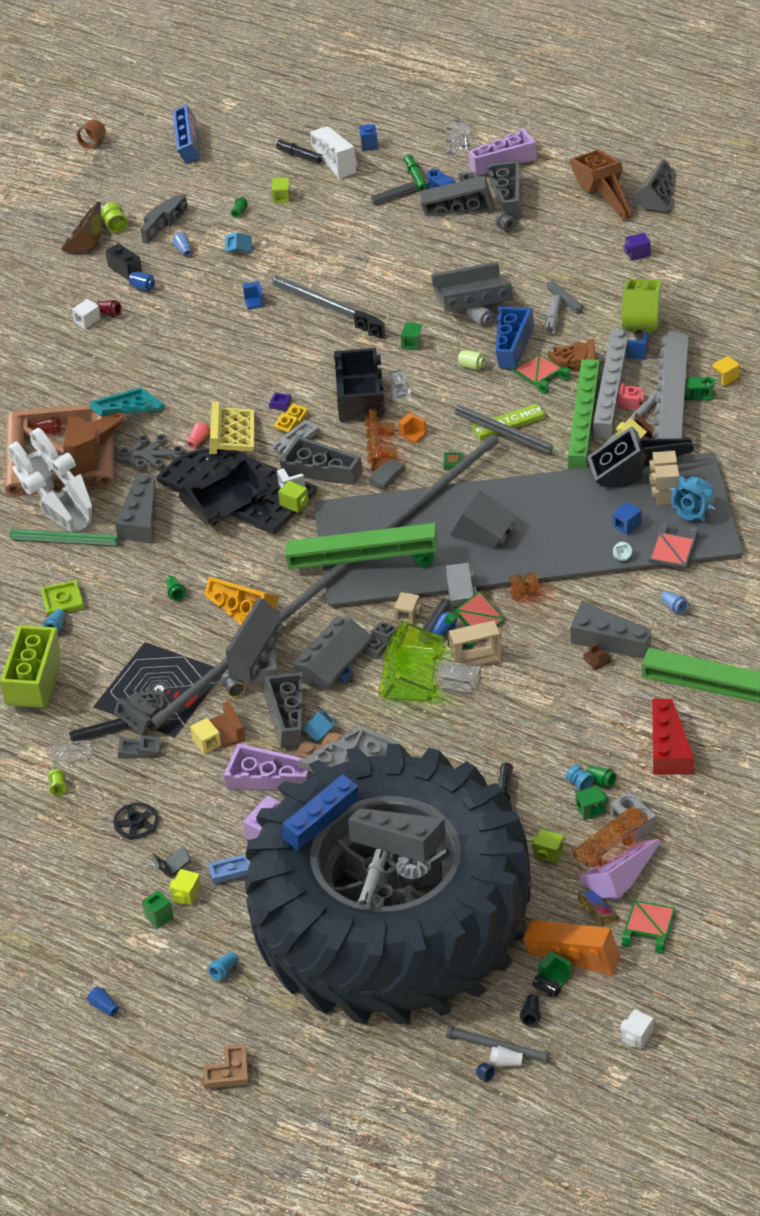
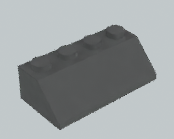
M258 597L226 649L230 678L251 683L254 677L258 676L262 664L267 661L271 649L275 648L279 636H282L284 633L282 616L263 598Z
M336 616L292 665L296 673L303 672L302 683L330 687L369 645L373 637L353 619Z

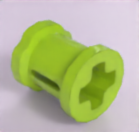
M61 769L51 770L48 773V780L51 784L49 791L55 796H61L67 792V785L64 782L66 778L65 772Z

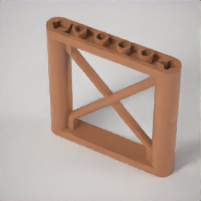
M89 404L10 412L7 415L5 492L12 497L29 495L23 489L21 482L12 469L15 464L9 459L7 446L15 441L24 449V433L30 436V432L33 431L31 428L66 425L68 424L69 417H78L90 423L106 416L97 415L95 411L89 408ZM114 434L96 450L99 451V462H96L94 469L81 474L86 490L104 489L113 486ZM50 440L57 454L63 455L64 442L59 445ZM57 474L52 475L54 488L52 489L60 493L65 485ZM35 491V492L32 493L31 495H39V494L37 493V491Z

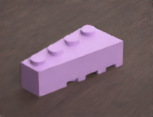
M521 128L517 134L510 133L503 140L496 139L491 145L484 144L470 150V169L472 172H475L476 176H481L488 173L487 164L519 160L520 164L529 163L537 159L536 142L524 128Z
M238 743L223 776L227 789L278 790L277 787L284 781L301 784L315 774L297 766L299 759L304 758Z

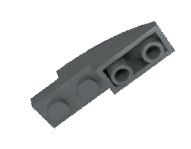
M186 194L166 200L144 217V225L140 229L142 242L148 244L165 225L172 226L188 208Z

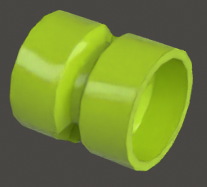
M109 202L102 207L101 215L110 232L119 233L127 227L128 221L120 204Z

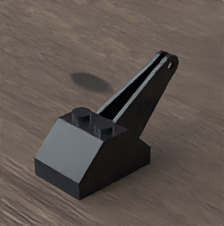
M631 426L587 456L594 479L601 487L628 486L642 476L643 469L649 466V460H653V452L675 451L676 457L693 452L694 446L689 438L640 439L638 432Z

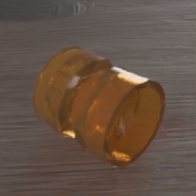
M537 572L525 573L523 577L521 574L509 575L512 600L524 598L525 595L528 597L540 595ZM524 583H528V587L525 588Z

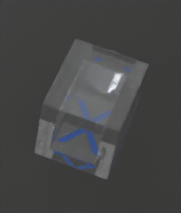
M406 369L389 371V387L393 399L411 396L410 382Z

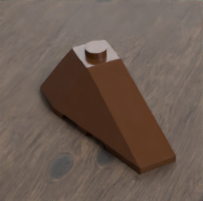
M99 201L88 210L79 222L80 224L73 230L71 239L68 238L61 248L63 252L86 253L90 248L94 250L99 244L98 239L101 236V203Z

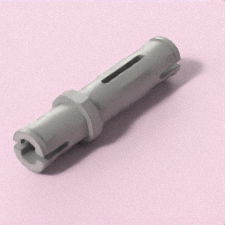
M555 295L551 297L544 329L548 335L556 332V325L559 323L558 315L562 302L560 295H556V298Z
M376 849L374 852L372 863L368 866L365 884L357 902L358 906L362 907L366 899L365 909L371 907L378 882L384 873V865L388 853L383 851L382 857L379 858L382 849Z

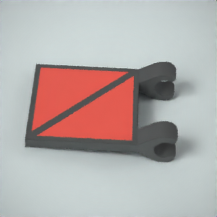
M661 520L649 562L686 569L694 543L698 537V527L691 526L688 537L668 533L669 521Z

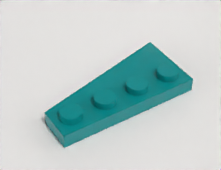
M141 387L90 401L89 408L100 416H107L113 413L128 414L164 410L165 406L163 402Z

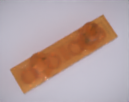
M369 409L368 416H365L364 426L368 427L366 428L365 438L369 439L367 440L366 450L370 451L367 463L371 464V471H375L379 467L380 458H397V447H381L378 435H394L395 423H379L377 421L376 409Z
M634 805L630 806L575 848L573 856L586 867L590 865L592 867L597 865L601 867L603 864L602 856L620 842L623 845L632 843V833L648 821L647 815Z

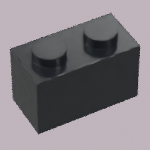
M117 243L106 250L108 267L128 281L132 272H142L140 257L121 244Z

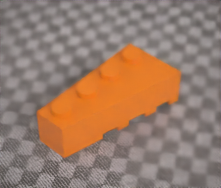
M532 920L524 937L525 945L530 954L545 958L552 951L570 961L574 966L613 976L621 957L611 928Z

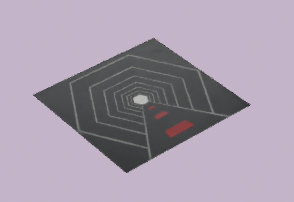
M144 642L93 708L117 716L114 714V710L119 698H127L134 693L146 692L149 686L152 693H156L157 688L161 690L164 699V710L213 669L214 666ZM224 672L169 717L156 731L175 737Z

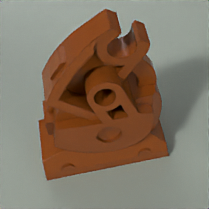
M589 339L585 344L575 342L571 346L563 348L554 346L553 353L550 350L548 351V358L562 368L567 367L580 371L582 359L596 360L595 339Z

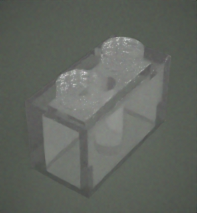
M443 659L436 675L437 689L475 696L481 681V666Z

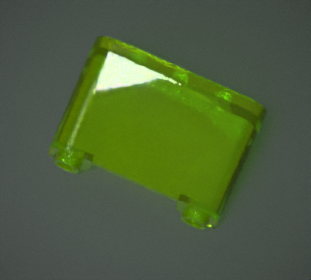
M401 621L388 641L385 650L378 696L391 700L431 701L432 698L435 699L439 688H437V683L433 682L436 659L438 656H442L445 651V645H443L444 637L408 622Z

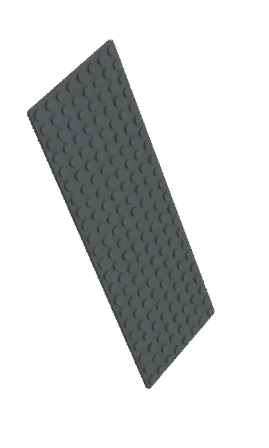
M710 452L678 456L676 458L679 477L683 476L686 479L692 476L699 477L708 484H711L715 489L714 503L712 505L715 511L708 510L705 512V522L700 521L698 518L693 520L683 519L677 515V510L672 508V504L656 505V499L652 498L651 487L653 485H650L649 474L652 473L649 466L643 469L642 476L628 486L601 487L595 481L591 467L449 484L397 526L405 527L435 523L438 533V552H433L435 558L429 566L420 567L411 555L357 561L326 586L328 605L331 607L398 599L401 592L419 596L448 592L446 565L469 563V568L473 569L474 580L471 582L472 587L476 586V589L664 566V564L649 562L661 520L669 521L668 533L688 537L690 527H698V537L688 562L741 556L743 550L715 454ZM430 487L315 501L314 511L318 537L379 530ZM479 490L517 515L513 520L516 523L510 533L505 532L508 536L502 545L498 543L495 549L450 535ZM626 502L641 509V524L628 535L612 527V513ZM619 542H626L632 548V555L627 561H618L613 556V548ZM337 564L324 565V575L327 574L331 569H333Z

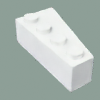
M328 126L310 132L312 147L317 153L323 155L322 159L338 179L356 174V166L358 164L355 158V148L352 144Z

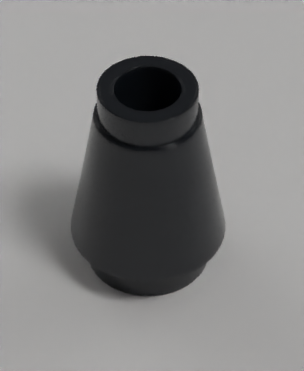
M534 994L526 997L519 1014L522 1023L526 1026H535L541 1019L539 998Z

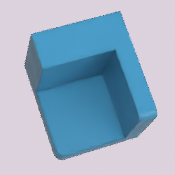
M239 232L226 235L225 252L232 253L238 250L251 252L252 236Z
M321 708L305 724L303 730L318 742L334 726L336 721Z

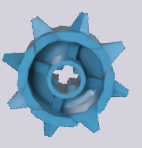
M680 476L679 486L677 488H669L673 492L671 495V506L676 508L677 515L683 519L693 520L698 518L700 521L705 522V512L708 510L715 511V508L712 506L715 489L703 479L694 476L686 479Z

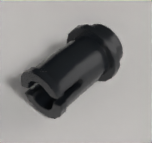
M541 974L535 976L534 980L538 982L533 981L532 985L546 992L548 997H557L559 995L561 986L557 981L552 982Z

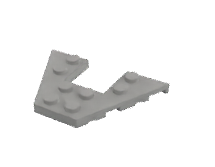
M360 726L352 733L343 735L342 739L336 742L332 741L323 746V749L314 751L309 757L299 759L297 766L313 773L308 764L316 760H320L330 767L343 763L346 757H348L346 749L358 747L367 757L381 756L386 754L387 744H398V742Z

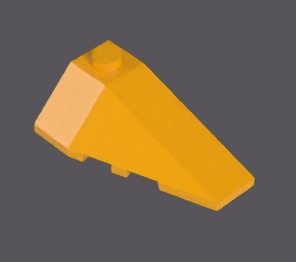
M210 576L204 593L217 606L223 608L229 616L236 619L240 625H242L258 597L263 598L275 611L279 599L278 595Z

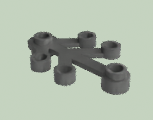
M143 434L139 436V441L131 447L119 449L116 452V458L120 463L133 464L139 471L147 469V462L152 464L156 470H163L165 468L164 459H156L155 457L172 456V459L175 460L186 454V450L180 445L175 446L172 450H156L168 443L167 436L159 434L156 437L157 441L149 445V436ZM149 445V446L146 447L145 449H143V450H141V451H137V450H139L141 447Z

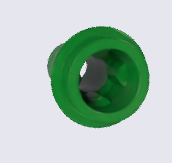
M167 577L165 582L167 584L168 597L174 601L182 600L186 593L185 587L176 577Z
M589 765L586 769V772L594 776V781L604 788H610L616 782L617 774L613 769Z

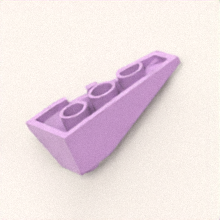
M659 839L642 841L625 850L623 855L608 859L609 864L601 867L597 865L579 876V879L601 898L611 897L613 900L618 899L624 895L623 893L631 888L661 842Z

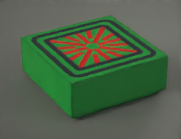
M444 452V469H452L463 460V453Z

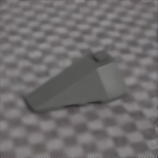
M665 159L656 166L633 195L635 201L644 209L667 212L673 205L671 195L674 194L672 184H674L675 171Z

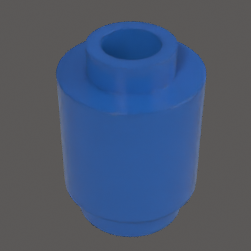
M136 271L131 273L129 284L133 288L150 291L155 286V279L153 275Z

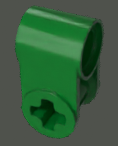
M686 377L684 399L688 401L713 400L716 397V391L714 390L715 379L712 377Z

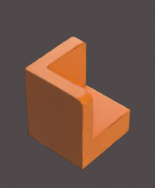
M408 413L398 422L399 436L415 444L427 435L426 420L414 414Z

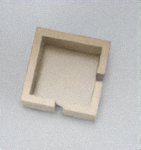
M675 451L653 452V460H649L650 471H652L649 474L650 485H653L651 487L652 498L656 499V505L671 504L673 492L669 488H677L679 486V471Z

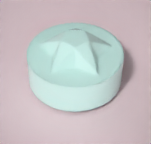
M619 542L613 548V556L618 561H627L632 555V548L626 542Z

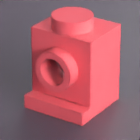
M620 383L618 408L637 410L645 400V392H642V387L624 386V383Z

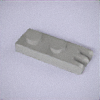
M304 420L276 441L272 448L284 455L297 436L311 439L319 433V427Z

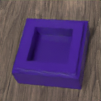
M275 392L269 403V408L287 411L292 401V396Z

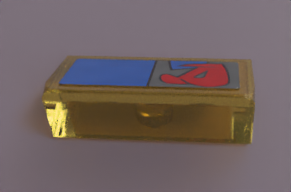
M593 890L578 891L579 902L601 927L619 919L617 913L606 900Z

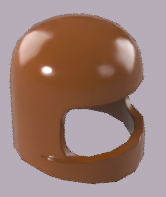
M96 119L89 120L78 129L76 134L77 141L83 148L93 149L105 137L106 129L102 122ZM82 129L86 130L91 139L96 140L94 145H89L83 141L80 135Z

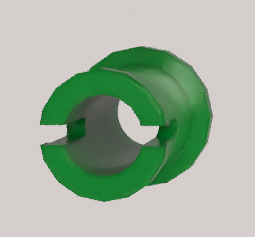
M239 197L235 200V205L231 210L233 217L239 218L243 210L247 208L248 201L246 198Z

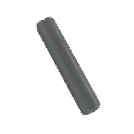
M410 182L371 196V202L373 205H377L416 191L417 185L415 182Z
M551 280L547 283V289L555 296L560 295L562 302L575 313L583 310V305L556 282Z
M441 598L418 633L420 640L427 641L430 638L440 615L444 614L450 607L449 599Z

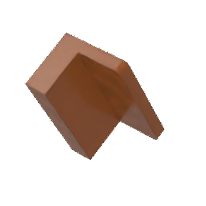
M230 701L222 703V715L209 720L219 731L223 748L245 741L244 727Z

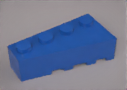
M498 306L499 316L496 337L499 368L516 369L535 325L532 308Z

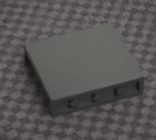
M498 262L431 274L432 290L445 312L513 300L511 283H505L501 277Z

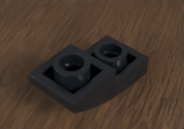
M355 311V328L368 330L369 336L385 339V323L368 313Z

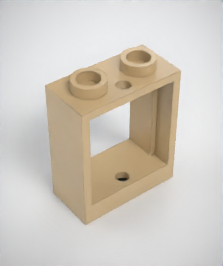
M494 620L449 631L450 656L456 671L501 661L503 646L500 639L503 636L501 628H497ZM490 638L491 645L462 652V644Z

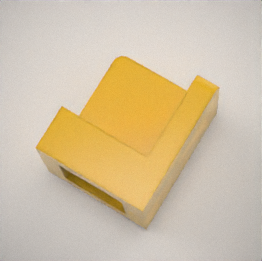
M729 356L712 364V368L721 374L722 386L725 387L739 378L740 364Z

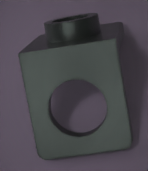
M184 846L180 847L165 860L155 853L151 854L156 867L170 878L191 862V858Z

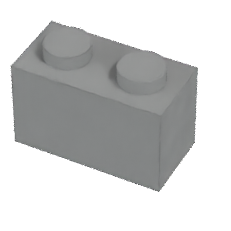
M469 563L446 565L451 608L459 607L477 593L476 586L472 587L471 582L474 580V571L469 568Z

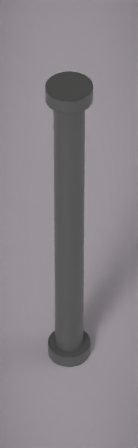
M449 1025L446 1031V1037L450 1039L455 1037L489 1047H497L499 1045L515 1052L523 1053V1056L541 1060L544 1064H547L550 1051L547 1050L542 1052L456 1029L453 1025Z

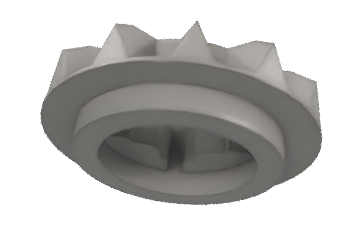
M403 856L398 857L396 868L401 876L415 879L428 873L431 868V861L428 858L424 863ZM410 862L417 863V867L413 864H410Z

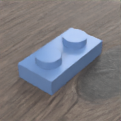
M246 854L208 863L213 884L247 876L250 861L246 859Z

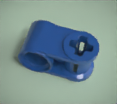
M431 169L427 172L428 189L456 183L452 177L445 175L438 169Z

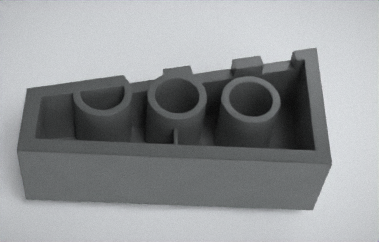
M519 160L487 164L489 180L502 211L508 212L510 216L515 218L522 217V172Z
M301 436L296 437L280 459L281 469L284 468L286 473L293 476L303 474L304 478L355 484L363 472L361 457Z
M581 601L570 627L571 644L589 647L597 643L604 651L644 659L648 648L651 647V629Z

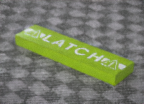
M536 403L492 419L516 429L545 419V413ZM479 424L472 425V431L480 441L487 439L491 435L496 436L500 434Z

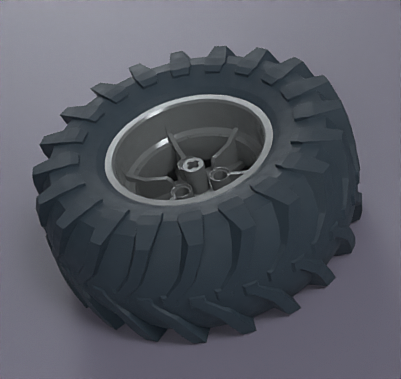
M387 744L386 754L381 756L367 757L358 747L346 749L348 761L332 767L320 760L308 764L315 775L301 784L284 781L277 787L285 798L276 808L260 809L256 820L262 829L257 838L248 840L246 847V859L250 861L245 879L246 895H248L246 899L256 945L267 966L272 967L276 977L291 994L301 990L306 1000L316 1010L327 1014L338 1004L348 1017L354 1022L367 1024L372 1012H385L397 1024H410V1010L428 1006L442 1016L451 1012L447 999L463 991L476 997L486 992V989L479 980L492 969L506 971L511 965L512 960L506 951L514 940H521L525 935L527 925L526 921L523 920V916L531 898V887L529 886L531 872L526 835L517 812L513 811L511 803L497 783L487 785L476 766L468 761L454 769L440 750L428 748L422 758L410 756L400 744ZM344 774L358 785L357 802L297 851L282 838L283 823L339 776ZM359 808L445 818L446 840L429 857L431 868L428 873L415 879L401 876L397 871L396 863H398V857L403 856L387 852L388 857L384 865V873L380 877L372 900L373 906L371 905L369 909H365L366 899L362 907L358 906L357 902L366 881L368 866L372 863L374 852L377 848L350 841L348 819ZM381 850L379 858L382 857L384 850ZM410 862V864H413L417 867V863ZM346 877L356 882L347 886L337 887ZM435 887L425 895L419 892L423 889Z

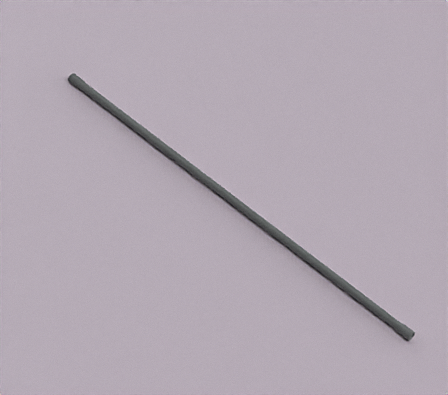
M495 435L489 436L478 448L380 529L396 528L483 454L499 443L498 438ZM354 562L337 564L279 613L282 616V623ZM227 657L164 710H161L152 717L149 726L153 730H157L169 717L227 670Z

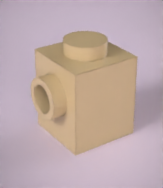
M400 593L394 606L396 622L414 624L417 615H420L422 611L419 595Z

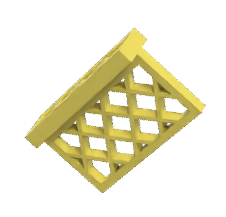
M212 401L209 454H217V449L253 452L254 410L219 407V402Z

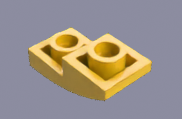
M292 403L286 414L282 413L274 424V428L286 433L290 432L303 422L309 413L308 408Z

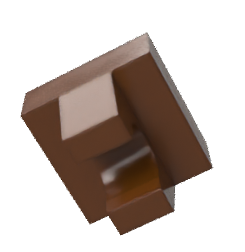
M597 643L590 645L588 652L583 654V659L594 670L611 663V657Z

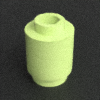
M465 350L461 351L458 356V363L462 367L480 370L486 362L483 353Z

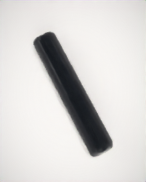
M118 718L70 731L69 737L71 742L74 743L126 729L127 723Z

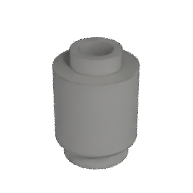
M484 306L467 308L466 313L468 317L481 326L491 322L492 312Z

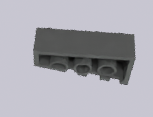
M485 176L421 191V206L425 216H442L448 213L463 215L465 212H473V214H480V212L494 213V200Z
M137 473L115 522L118 539L153 544L157 498L154 475Z
M303 672L264 677L263 694L281 749L300 746Z
M359 808L348 819L350 841L424 863L446 840L445 818Z

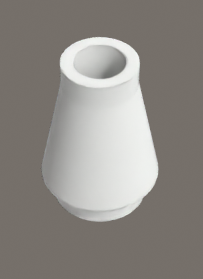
M498 1045L491 1049L490 1064L495 1065V1067L521 1066L523 1053H518Z

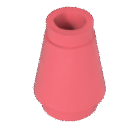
M203 422L195 424L187 445L192 449H196L209 436V426Z

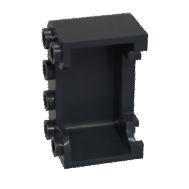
M376 348L334 351L339 421L382 418V414H385V404L381 403L384 402L383 380H379L382 379V368H378L381 365V355H377Z

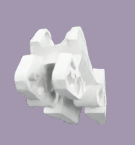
M40 428L30 432L32 446L37 452L27 456L24 449L16 441L7 446L9 459L15 464L12 469L27 494L31 495L37 491L41 497L39 506L46 517L69 532H79L91 523L92 504L81 473L74 477L69 471L76 466L74 459L69 453L58 456L55 447ZM52 469L65 485L60 493L52 489L54 488Z

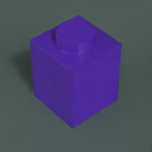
M645 233L625 237L623 248L631 261L651 256V242Z

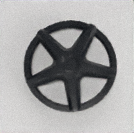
M145 803L125 805L117 811L113 819L116 832L130 840L147 836L156 831L159 822L157 811ZM132 806H144L148 809L141 813L134 811ZM126 809L128 813L127 819L117 821L118 815ZM152 812L155 815L154 824L145 821V818ZM118 826H130L129 834L120 830ZM138 827L148 829L143 833L135 834Z

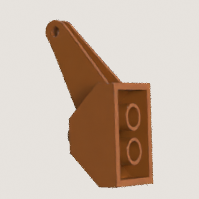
M600 149L570 159L571 169L582 189L589 193L598 191L616 211L622 221L632 218L631 210L618 183L623 172L621 161Z
M113 413L90 423L78 417H69L63 445V455L69 453L74 459L76 466L69 470L74 477L94 469L95 462H99V451L96 450L123 426L124 415L122 413Z

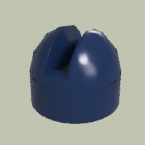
M348 667L338 677L341 683L347 685L349 681H353L354 674L351 668Z
M488 1063L478 1065L476 1068L477 1077L485 1082L492 1080L495 1074V1067Z

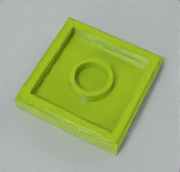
M77 580L40 588L47 618L56 609H62L65 614L85 610Z

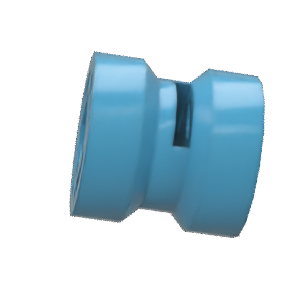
M575 764L567 771L565 779L570 784H575V787L581 791L591 787L594 776L589 772H585L584 768L579 764Z

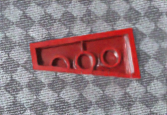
M652 699L653 775H694V757L673 699Z

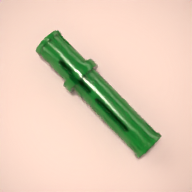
M406 155L403 161L419 192L427 190L428 185L420 172L419 164L415 162L412 155Z

